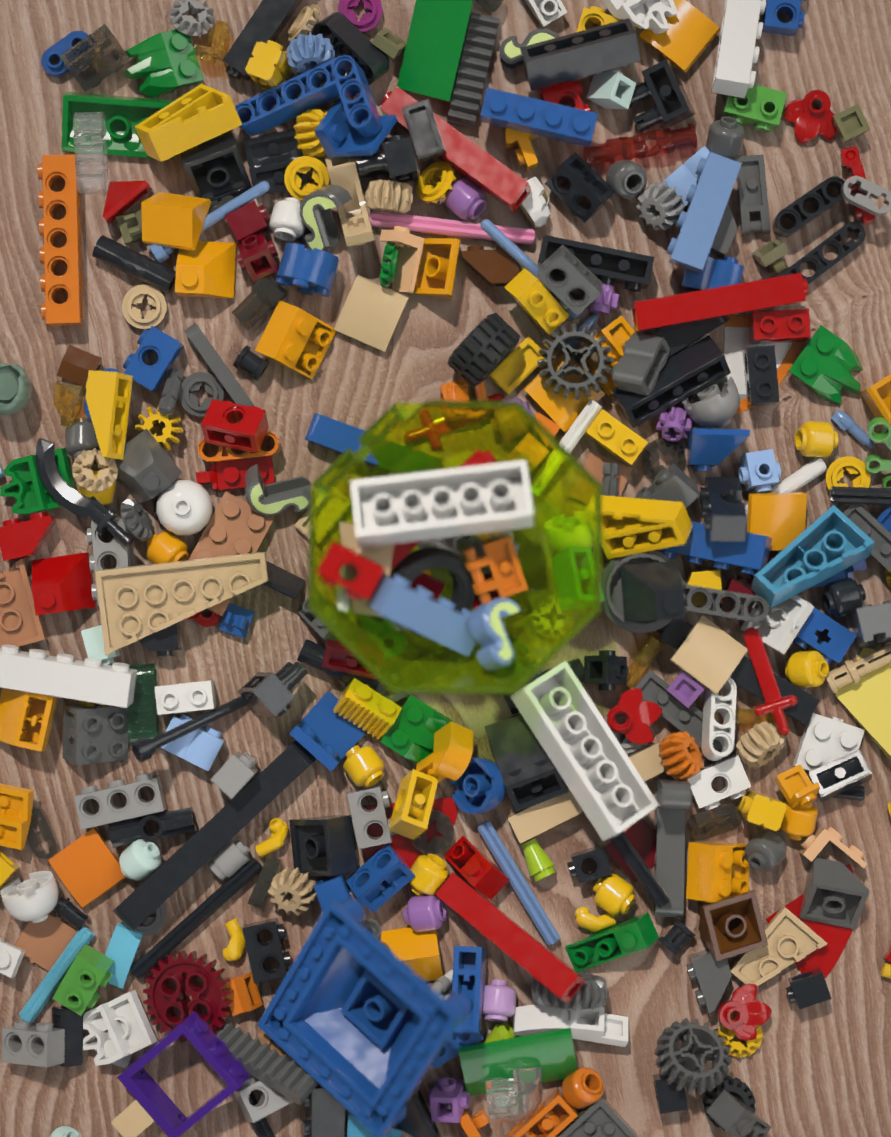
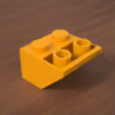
M279 300L255 351L313 380L336 330L306 311Z
M2 688L0 696V741L41 752L47 750L58 697Z
M689 842L686 899L713 903L748 892L750 865L745 856V846L747 843Z

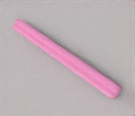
M371 211L369 220L372 227L394 229V226L409 228L413 232L494 241L481 228V223ZM495 225L515 244H534L535 230Z

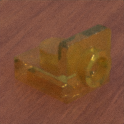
M217 20L215 28L211 27L208 37V44L211 47L195 44L194 51L197 56H200L201 61L216 63V60L222 61L224 59L231 31L228 22Z
M57 381L54 385V406L58 407L57 412L61 414V425L72 428L82 410L83 386Z

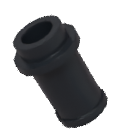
M61 897L52 910L56 913L54 916L57 917L59 915L78 931L89 916L69 902L70 898L65 899Z

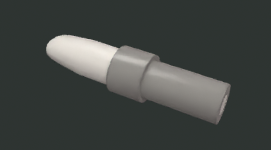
M453 969L434 982V985L431 987L438 994L444 993L451 986Z

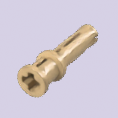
M891 644L854 662L846 660L844 665L828 672L826 680L833 694L838 693V689L852 682L855 684L859 683L861 676L891 663V654L874 661L891 653Z

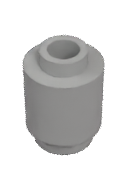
M231 839L211 857L212 860L208 862V866L221 880L227 876L230 878L250 860L247 855L250 850L240 839L236 842Z

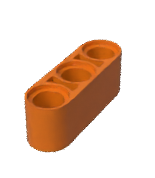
M267 431L265 437H272L275 441V446L271 451L265 452L260 448L258 453L245 451L239 455L235 454L230 447L218 445L219 452L217 455L207 457L204 449L208 443H205L203 438L198 444V453L203 460L209 463L273 457L279 452L281 443L275 433Z

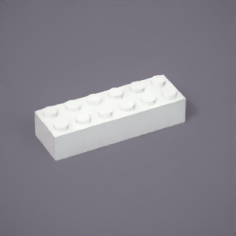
M526 460L351 481L359 548L533 527L534 514Z
M566 661L510 696L603 841L618 835L659 806Z

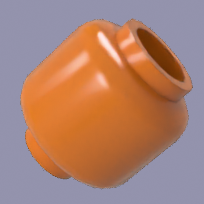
M589 1067L580 1068L569 1074L562 1084L565 1100L572 1107L578 1109L586 1108L598 1101L604 1091L602 1078L594 1069Z

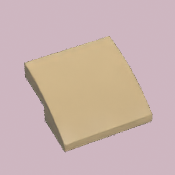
M357 275L334 330L385 352L409 297Z
M702 615L670 661L711 692L717 694L748 649Z

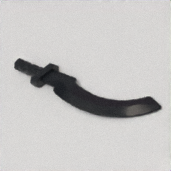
M42 438L38 439L36 446L37 470L43 485L50 495L72 513L83 518L88 516L98 524L96 531L101 536L104 535V530L107 529L125 547H128L134 539L114 521L118 512L113 508L108 511L94 496L88 498L68 485L56 466L55 444Z

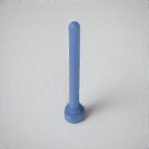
M266 181L260 182L208 214L202 231L225 218L224 216L266 193L270 189L269 183ZM149 244L152 253L160 263L169 259L170 254L174 252L172 247Z
M483 220L481 228L523 268L537 278L539 266L490 220ZM550 291V293L558 300V297L552 291ZM564 309L570 315L568 317L570 320H574L582 313L580 312L576 315L572 310Z

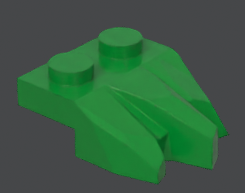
M177 29L156 34L125 51L129 58H134L137 62L134 66L123 71L128 79H143V84L139 88L140 93L156 97L173 93L175 89L201 84L204 81L190 36L181 33Z
M820 325L787 372L807 385L809 390L823 400L840 405L842 396L839 393L840 390L844 389L855 394L859 393L861 384L851 373L860 372L863 370L858 355L845 341Z
M66 448L54 450L55 462L59 473L65 482L75 489ZM36 455L14 459L3 470L5 475L12 477L13 482L1 487L0 496L15 497L17 499V503L12 506V514H31L63 507L50 495L43 485L37 470Z
M411 694L394 724L380 742L417 764L433 753L434 733L452 720Z

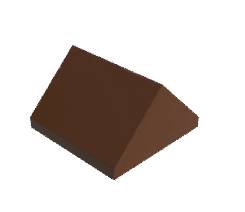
M754 890L701 906L698 930L715 961L768 945Z

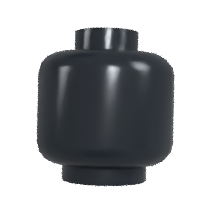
M844 578L828 583L821 597L827 613H832L835 617H843L852 614L857 608H862L866 594L861 584H857L852 578Z

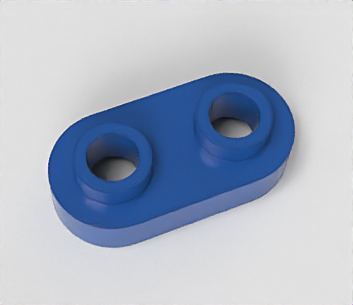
M83 31L71 32L43 53L41 63L44 70L53 77L65 75L91 56L94 48L93 42L89 35ZM77 40L83 42L82 47L79 49L73 47L74 42ZM55 56L59 57L60 62L57 65H52L51 59Z

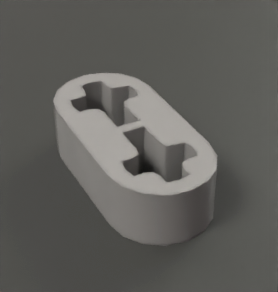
M851 176L842 185L841 195L848 203L875 216H883L890 211L891 193L888 190L859 176ZM857 183L859 185L858 190L866 195L864 196L860 193H857L855 196L850 195L851 189L848 188V185L853 186ZM869 196L875 199L883 196L887 207L882 206L880 209H877L875 207L876 202L870 199Z

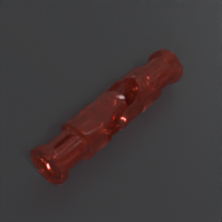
M690 123L688 127L674 130L664 128L636 134L632 137L607 139L605 143L590 145V147L583 146V155L585 162L590 167L607 162L611 165L622 159L632 160L633 158L674 153L675 149L685 147L695 149L697 148V136L694 124ZM645 140H656V144L648 150Z

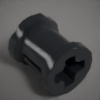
M246 345L239 353L233 366L235 368H242L253 376V380L258 381L267 369L270 360L267 358L262 359L250 351L251 347Z
M676 918L674 920L675 925L664 937L660 936L658 940L673 954L678 956L680 953L679 949L689 938H694L695 934ZM679 932H681L682 934L676 939V941L672 942L676 935Z

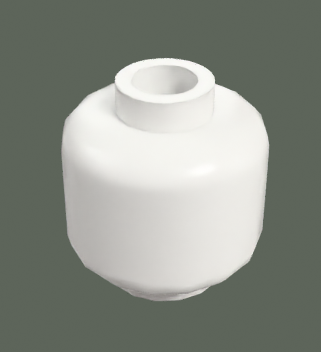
M288 197L275 203L269 226L274 232V236L278 239L294 241L296 238L303 236L306 226L300 217V200Z

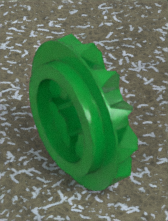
M388 242L385 245L379 279L382 287L388 288L390 282L394 283L399 249H395L396 243Z

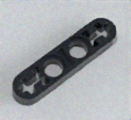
M856 222L845 224L779 276L790 275L792 270H794L795 274L801 273V264L803 262H811L815 266V274L811 277L802 275V279L806 278L809 285L862 244L866 236L863 226ZM846 229H849L851 232L856 230L858 232L856 236L857 242L853 239L848 241L844 245L847 251H844L841 243L834 238L837 236L839 241H841L848 235ZM833 245L837 249V257L833 260L826 259L822 254L824 246Z

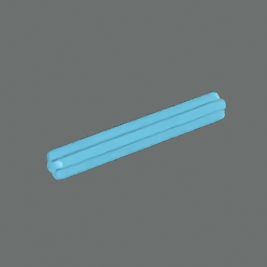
M80 927L22 1008L19 1017L23 1021L34 1022L61 984L77 954L85 944L88 945L93 939L94 932L88 927Z

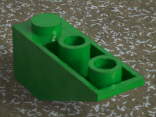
M646 912L566 945L565 949L575 972H579L646 949L659 936L649 913Z

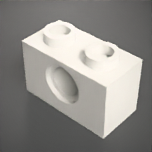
M214 680L154 687L157 715L217 708Z
M736 754L724 758L720 762L717 761L701 768L700 773L695 774L694 777L685 779L691 784V795L696 806L699 809L704 807L705 811L721 805L719 800L730 796L731 800L746 795L745 789L751 787L740 758ZM717 776L724 777L726 782L725 787L721 791H714L711 787L712 780Z

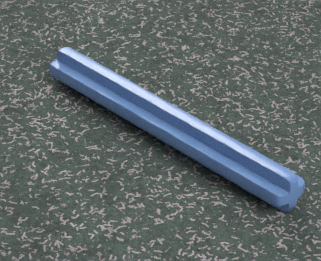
M490 821L482 823L477 827L478 832L503 873L510 879L509 883L547 945L556 943L560 939L558 932Z

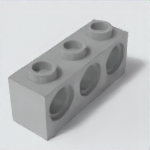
M115 519L114 521L129 534L122 519ZM91 521V528H87L88 544L93 545V556H89L91 573H95L96 570L105 569L103 561L108 555L115 556L117 560L115 568L131 567L130 545L125 547L116 537L111 542L105 543L101 535L96 531L98 524L95 521ZM92 584L93 601H97L99 606L97 586Z
M152 773L135 776L136 781L125 784L124 779L108 782V788L100 790L97 789V785L81 788V794L74 796L81 830L166 810L167 806L160 776L152 777ZM143 786H149L154 790L155 795L152 801H145L141 797L140 792ZM120 792L126 796L127 804L125 807H118L114 804L113 797L115 793ZM88 799H95L99 803V811L96 814H92L86 809Z

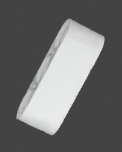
M730 677L722 686L725 690V697L714 694L707 688L704 690L701 749L703 755L711 761H718L727 756L734 747L737 688L734 680ZM715 712H718L723 716V725L718 724L715 721ZM713 740L721 743V753L714 749Z

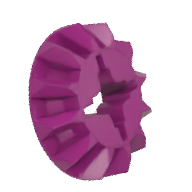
M340 0L338 12L346 16L361 32H369L378 25L382 16L380 0H363L364 9L369 12L364 13L360 21H358L356 12H352L353 8H358L361 0Z

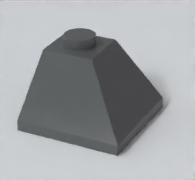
M147 428L125 444L123 460L115 459L118 468L117 476L139 503L148 501L169 487L182 473Z
M815 857L807 874L799 918L854 929L868 898L869 889L843 863Z

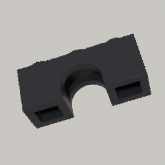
M705 477V487H700L699 503L702 504L701 513L702 517H704V530H709L711 541L745 542L747 513L745 503H741L742 489L739 477Z

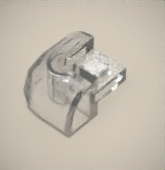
M541 1067L514 1069V1078L486 1081L490 1124L518 1122L531 1117L539 1109L543 1096Z

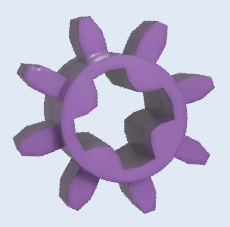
M603 283L602 292L590 303L589 311L609 315L611 308L617 309L620 295L614 294L615 286Z
M671 407L667 411L661 412L656 429L662 430V438L676 442L682 437H688L693 420L687 418L686 410L684 411L679 407Z

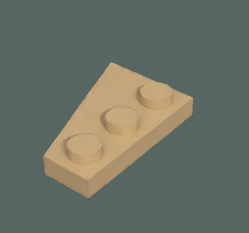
M339 522L342 544L385 567L383 574L389 576L394 544L359 548L356 525ZM351 564L346 565L348 580H351L357 576L358 570ZM362 597L361 601L352 598L354 613L383 617L366 604L368 600Z
M783 906L764 928L768 945L743 953L732 965L730 971L744 984H756L759 986L779 974L781 970L795 962H799L806 955L818 948L824 947L828 943Z

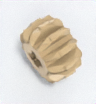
M373 180L368 183L366 190V206L374 211L406 213L410 210L411 203H413V188L409 184L398 181Z
M764 721L760 724H755L751 729H747V732L740 737L741 740L737 742L736 752L745 764L757 769L760 766H766L769 761H773V758L780 754V750L785 745V738L779 734L776 726L774 727L772 723Z
M287 867L282 872L277 873L272 879L268 893L272 895L270 902L277 903V911L284 909L287 916L293 912L299 916L304 911L309 910L314 904L317 896L314 888L316 881L309 880L308 873H300L298 867L293 869V871Z

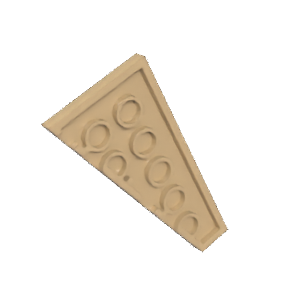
M265 552L96 570L95 578L105 656L268 581Z

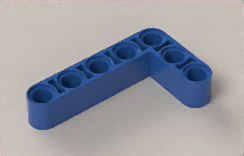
M349 55L334 58L235 106L242 123L239 128L248 136L263 133L301 115L302 112L314 109L338 97L341 98L349 123L361 136L371 138L377 135L381 129V119L365 73ZM352 69L351 72L345 76L346 72ZM324 81H326L325 85L322 86V87H320V85H321ZM360 93V95L358 96V98H356L355 100H353L354 96H355L356 94ZM368 117V120L364 124H361L363 119Z

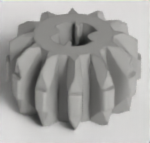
M667 182L650 184L638 196L639 202L636 207L642 211L639 217H644L646 219V226L653 225L655 231L671 229L677 224L681 211L686 207L680 202L682 195H677L675 187L669 188Z

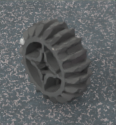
M571 324V332L567 333L564 325L561 326L560 331L562 335L559 336L555 331H552L550 336L554 342L544 339L543 345L548 350L539 349L538 355L546 358L537 361L538 367H546V369L539 372L540 377H550L545 382L546 387H550L554 383L556 384L553 389L555 395L560 392L561 388L564 389V399H568L570 391L574 392L575 400H579L580 391H584L585 397L590 398L589 388L592 387L596 393L600 392L601 389L597 382L605 385L608 383V379L602 374H612L613 369L605 365L613 363L614 358L604 356L611 352V346L602 348L601 346L606 342V338L603 336L596 341L595 338L598 330L594 329L588 335L586 334L587 325L582 326L581 332H576V324ZM582 341L589 346L576 350L570 347L569 344L567 345L566 342ZM559 348L565 358V362L555 372L552 367V357ZM596 352L599 359V367L592 376L586 366V361ZM569 355L571 357L575 356V358L577 356L583 357L580 360L581 368H576L575 365L574 368L569 366L571 360ZM570 374H576L581 379H584L585 382L569 383L561 378Z
M578 973L586 982L572 1000L567 1003L533 977L531 987L532 999L534 1002L546 1007L575 1010L600 1008L606 1004V998L608 997L607 981L598 975Z
M687 1018L683 1019L681 1023L675 1021L670 1027L664 1029L662 1036L657 1040L658 1046L655 1049L654 1055L658 1056L655 1065L662 1067L660 1076H669L667 1085L673 1082L678 1084L676 1086L677 1091L685 1087L688 1095L692 1094L694 1089L699 1095L703 1094L705 1090L710 1092L723 1082L724 1077L729 1072L728 1066L731 1063V1058L727 1055L730 1052V1047L723 1046L726 1037H717L718 1028L713 1031L708 1029L709 1022L701 1026L699 1025L698 1018L693 1020L692 1023ZM682 1040V1047L678 1052H673V1044ZM707 1061H712V1070L704 1073L703 1067Z

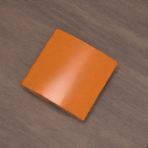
M92 828L48 860L63 884L82 908H85L127 878L120 869V860L114 852H111L96 828Z

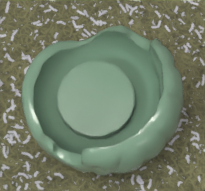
M0 363V415H12L22 411L29 404L32 396V381L28 373L16 363Z

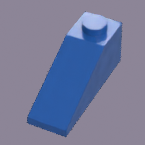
M454 946L452 994L460 993L464 995L471 1005L470 1016L454 1027L452 1030L454 1033L479 1034L486 980L487 948Z

